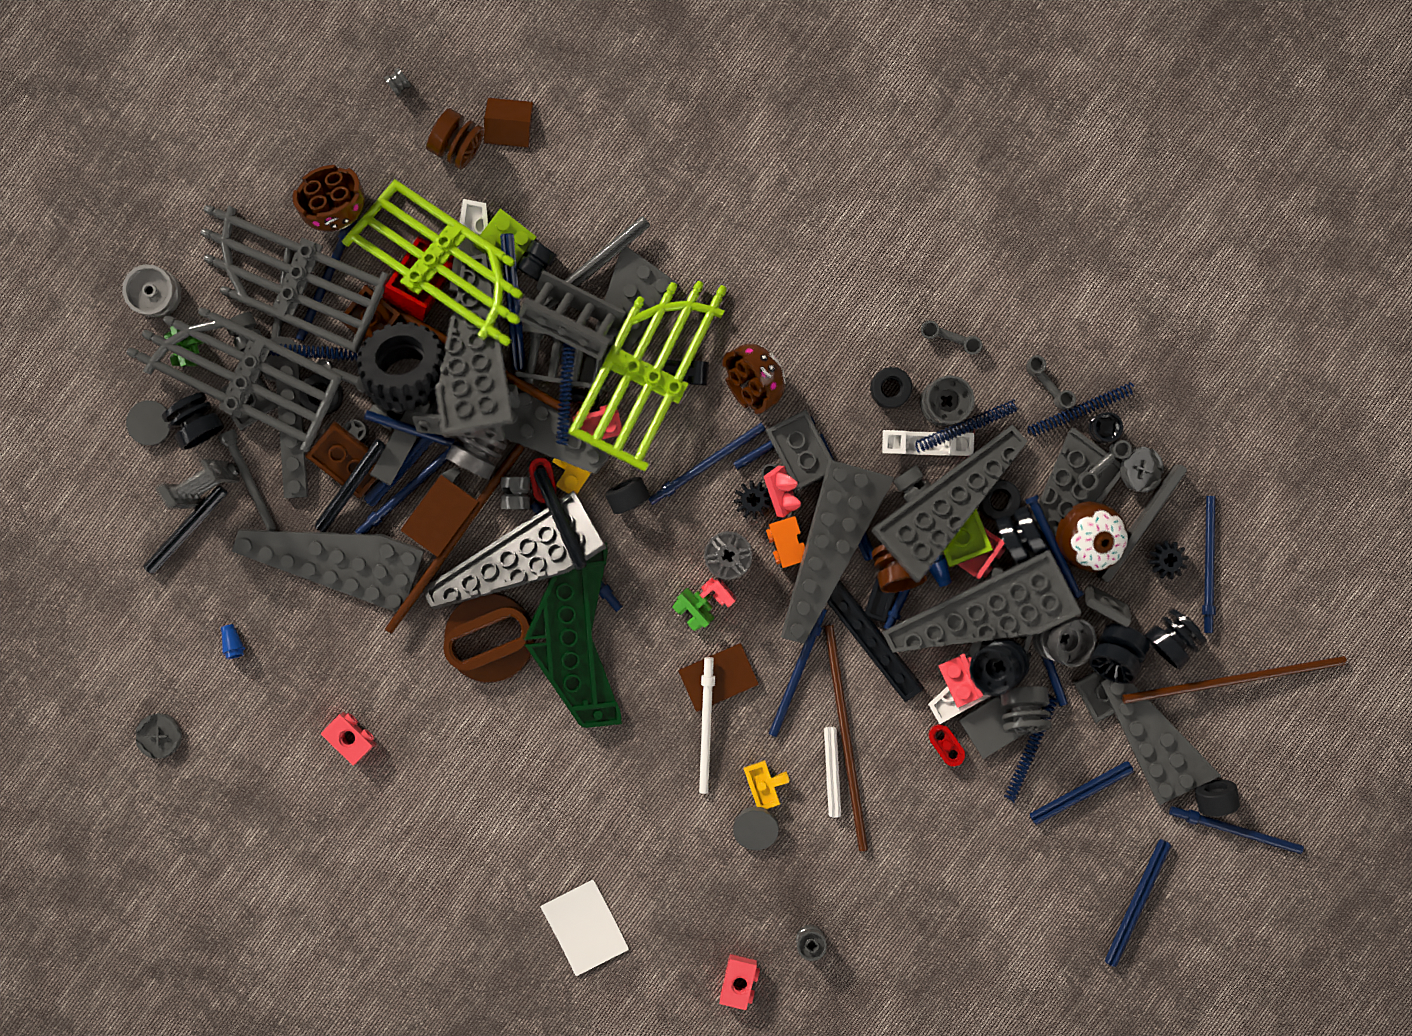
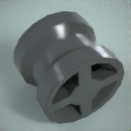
M399 67L394 70L391 76L387 75L384 77L397 97L401 95L403 89H409L412 86Z
M350 420L344 426V429L360 442L365 441L369 436V428L363 421Z

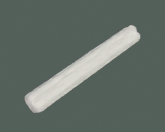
M836 727L824 728L828 812L830 817L837 818L841 816Z

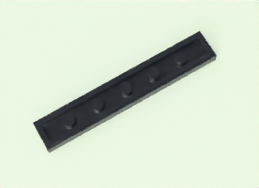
M839 580L827 603L904 702H907L923 691V685L898 653L892 652L883 634Z

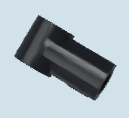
M667 360L663 371L675 376L682 361ZM692 360L682 381L688 384L706 386L709 362Z

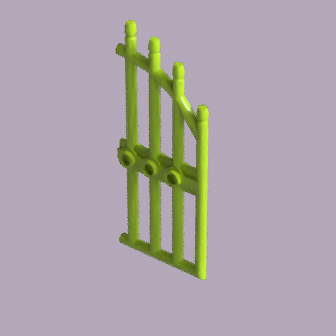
M394 179L344 237L342 243L349 247L355 242L404 277L400 280V283L405 285L406 288L418 295L422 290L426 291L480 328L477 334L480 339L485 340L490 335L494 339L499 340L501 344L508 346L511 342L509 337L502 334L493 325L498 315L505 319L507 318L513 324H518L520 321L516 314L511 313L510 310L502 306L503 290L516 299L520 300L523 297V293L518 288H514L512 284L504 280L499 260L503 261L504 264L512 267L515 264L514 259ZM398 191L447 226L438 235L388 200ZM383 208L431 240L432 244L423 252L374 217ZM369 225L418 260L411 269H408L359 234ZM465 238L488 252L492 271L458 248ZM451 255L495 284L493 299L444 266ZM438 272L488 306L491 310L486 321L430 284L429 281Z
M697 281L686 301L671 302L672 295L675 294L677 284L671 282L660 303L640 312V308L644 304V298L638 296L568 434L645 472L649 463L643 461L672 401L679 404L688 386V383L682 380L714 316L721 319L725 311L720 309L719 306L723 300L722 297L726 294L727 288L721 285L717 289L710 305L696 302L704 285L703 282ZM681 310L654 366L641 360L665 312ZM691 311L706 313L675 376L663 371L662 369ZM652 317L634 355L621 350L632 326ZM611 370L623 377L594 434L591 435L581 430V427ZM630 381H633L643 386L613 446L601 439ZM651 391L664 398L635 456L622 449Z

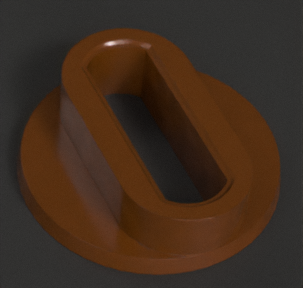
M492 593L461 602L449 616L445 627L444 655L453 667L472 680L484 683L507 680L521 671L531 657L530 652L524 645L535 642V639L524 640L531 619L526 610L517 601L500 593ZM508 617H514L520 623V637L469 659H462L455 650L456 639Z

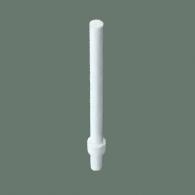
M712 657L704 658V675L701 676L703 709L699 793L707 794L709 789L712 687L715 686V676L713 675L714 658Z

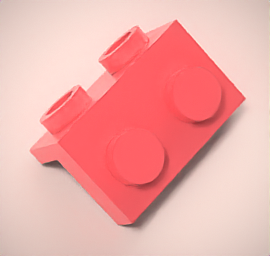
M985 529L993 551L957 564L978 580L981 577L986 578L993 568L990 565L994 558L999 559L1006 550L1003 546L1005 544L1003 539L998 538L987 529Z

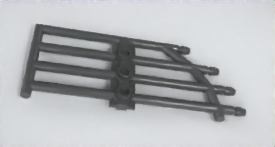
M211 205L204 206L203 210L207 214L214 215V217L224 221L222 235L205 228L201 230L202 236L221 244L223 260L206 254L204 261L226 271L235 290H232L229 287L222 286L220 293L358 354L391 275L382 272L380 278L321 253L323 246L302 237L300 243H297L235 216L237 209L228 206L226 212L218 208L216 209ZM235 225L295 251L291 264L230 239L232 226ZM231 249L286 272L287 274L282 286L235 266ZM318 261L376 286L371 299L313 275L312 272L316 262ZM240 278L277 293L278 295L273 307L249 297ZM308 282L366 307L367 309L362 320L304 296L303 293ZM299 303L357 328L358 330L353 341L295 317L294 314Z
M203 307L199 309L198 313L204 318H209L210 321L195 325H188L180 320H176L172 316L166 315L163 321L167 325L174 326L175 329L179 330V332L168 339L157 334L154 335L151 331L144 330L142 336L160 346L152 357L134 348H128L126 353L130 357L137 358L138 361L146 364L143 370L145 373L152 374L154 369L169 375L221 401L219 409L230 415L240 418L242 413H245L302 441L300 449L305 452H309L343 377ZM224 327L249 339L244 352L204 332ZM192 336L240 361L235 372H232L177 345V343ZM169 350L229 380V386L226 392L223 393L160 360ZM270 350L331 380L326 392L266 364L265 361ZM261 371L321 400L317 412L314 413L256 384ZM254 392L312 421L307 434L247 405L251 393Z

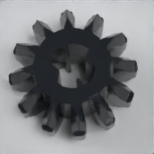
M751 480L749 482L750 489H747L744 483L741 484L742 489L745 491L744 494L736 490L735 494L742 496V499H735L734 503L743 504L737 508L738 512L744 508L747 509L744 513L745 518L752 511L753 519H757V510L761 516H765V512L761 508L771 509L770 505L764 503L765 501H771V497H764V494L768 493L767 488L762 492L760 491L763 485L762 482H759L757 489H755L754 481ZM755 493V497L760 498V502H756L757 506L753 507L751 503H747V497L750 498L749 494Z
M1163 541V547L1160 544L1155 545L1157 552L1150 551L1149 555L1155 558L1154 560H1149L1148 564L1156 565L1151 571L1153 573L1159 572V578H1164L1167 575L1168 579L1171 580L1174 578V573L1177 576L1182 575L1179 568L1187 569L1188 566L1183 564L1182 560H1188L1189 558L1188 556H1181L1185 548L1180 547L1177 549V542H1172L1170 545L1169 541ZM1172 557V561L1169 564L1164 562V559Z

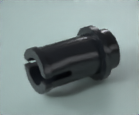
M572 388L573 390L570 392L572 395L569 396L572 399L569 402L582 405L588 392ZM597 395L592 405L594 408L598 405L599 395Z

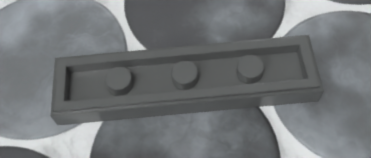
M430 403L424 407L422 405L416 407L417 410L410 411L406 409L400 421L415 426L412 418L413 414H425ZM394 429L385 450L378 458L369 475L390 486L418 436Z

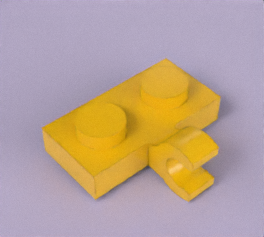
M554 458L552 462L565 470L556 486L568 494L572 491L578 494L591 472Z
M766 760L744 767L743 769L756 806L768 809L780 805L775 787L789 782L787 771L771 777Z

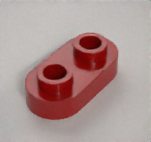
M537 458L529 466L532 489L536 500L546 503L533 473L537 470L538 466L543 465L557 494L552 465L547 459Z
M943 724L932 726L929 730L928 738L943 761L953 767L962 764L965 759V751L950 729ZM938 731L943 732L944 736L942 739H936ZM951 750H955L957 752V755L954 758L949 757V752Z

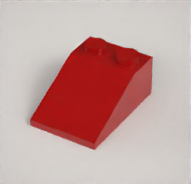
M420 236L413 243L414 246L423 252L432 244ZM407 252L401 264L411 269L418 259ZM451 255L450 258L444 264V266L450 269L451 271L454 259L453 255ZM395 271L385 286L383 299L423 321L434 305L436 298L424 290L419 295L412 292L400 283L404 276ZM437 272L429 283L442 290L447 278Z

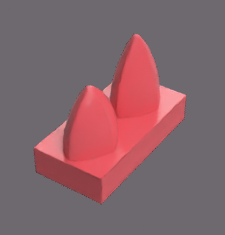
M777 466L764 476L777 517H785L791 511H795L800 507L801 501L793 492L798 482L787 475L785 466Z

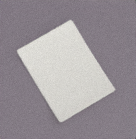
M594 880L541 906L576 976L629 949Z

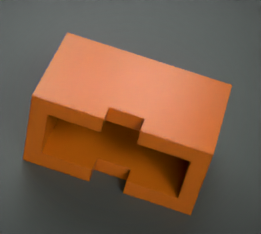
M793 516L769 524L770 529H767L766 533L769 542H774L777 551H773L776 564H781L782 568L801 563L805 545L804 542L799 543L797 535L801 534L796 517Z

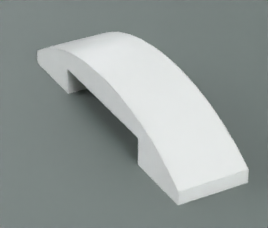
M883 430L882 453L971 456L974 454V433L958 435L957 438L954 437L949 442L945 439V443L941 441V445L937 443V447L933 444V448L929 446V450L925 448V452L921 450L920 443L918 442L920 451L918 453L915 445L916 441H920L921 438L924 439V437H928L933 433L936 434V432Z

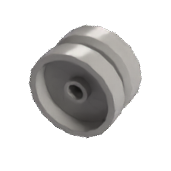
M146 264L135 267L127 274L122 290L125 302L132 310L152 318H162L176 310L181 301L182 292L179 281L172 273L155 265Z

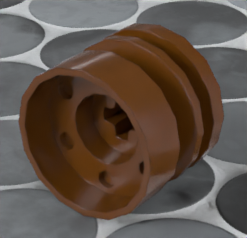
M448 108L434 125L428 137L426 149L439 158L448 152L447 162L449 164L455 162L454 166L462 170L476 155L485 129L480 125L475 126V123L471 120L463 126L464 116Z
M884 545L878 546L871 553L875 561V568L882 570L877 575L882 592L896 593L922 585L928 579L926 573L916 583Z

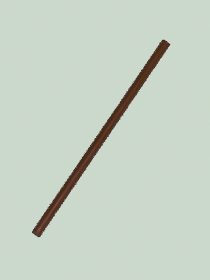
M392 305L401 313L399 319L408 324L409 322L417 323L418 327L420 325L428 327L429 330L434 331L438 335L442 344L446 345L447 336ZM505 370L507 382L516 385L519 389L559 411L558 408L561 407L558 404L562 402Z
M520 444L515 445L478 497L476 506L440 555L435 557L385 628L387 632L393 634L500 484L501 477H505L525 449Z
M833 625L824 626L858 848L862 852L867 851L868 846Z
M1345 656L1130 693L1122 695V700L1124 704L1337 667L1346 665L1347 660Z

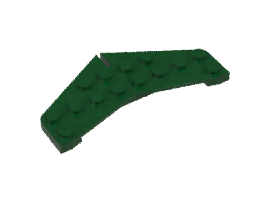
M607 548L588 559L585 568L581 570L574 568L567 573L551 577L524 637V640L545 638V642L524 645L576 722L584 728L622 724L621 711L592 639L594 617L604 566L608 556Z

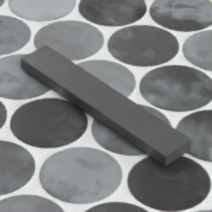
M1173 466L1129 529L1127 547L1120 560L1112 567L1100 571L1097 578L1104 582L1111 581L1187 472L1184 466Z

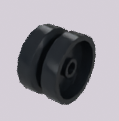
M1026 505L1015 510L1014 515L1018 523L1017 526L1008 515L996 520L1001 537L1018 565L1030 559L1027 545H1029L1035 555L1048 550L1047 544Z

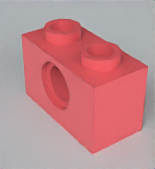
M343 712L326 727L321 735L354 766L376 743L373 741L374 736L367 729L362 730L357 725L358 721L353 715ZM347 731L355 735L354 743L346 740L345 734Z
M730 954L719 1004L743 1010L747 1009L748 1004H752L755 990H751L753 981H758L760 968H757L756 960ZM738 978H743L747 983L743 987H737L734 981Z

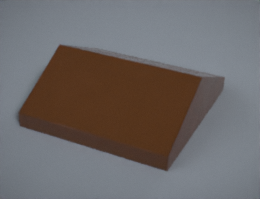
M488 98L484 116L485 132L483 143L529 148L533 102Z
M366 284L358 294L371 299L374 290ZM382 297L364 337V342L368 337L371 338L373 336L372 333L379 329L381 331L384 329V326L389 324L394 326L401 315L397 309ZM352 302L344 313L362 320L367 308ZM343 323L346 327H348L352 332L356 334L358 330L357 328L350 326L346 323Z

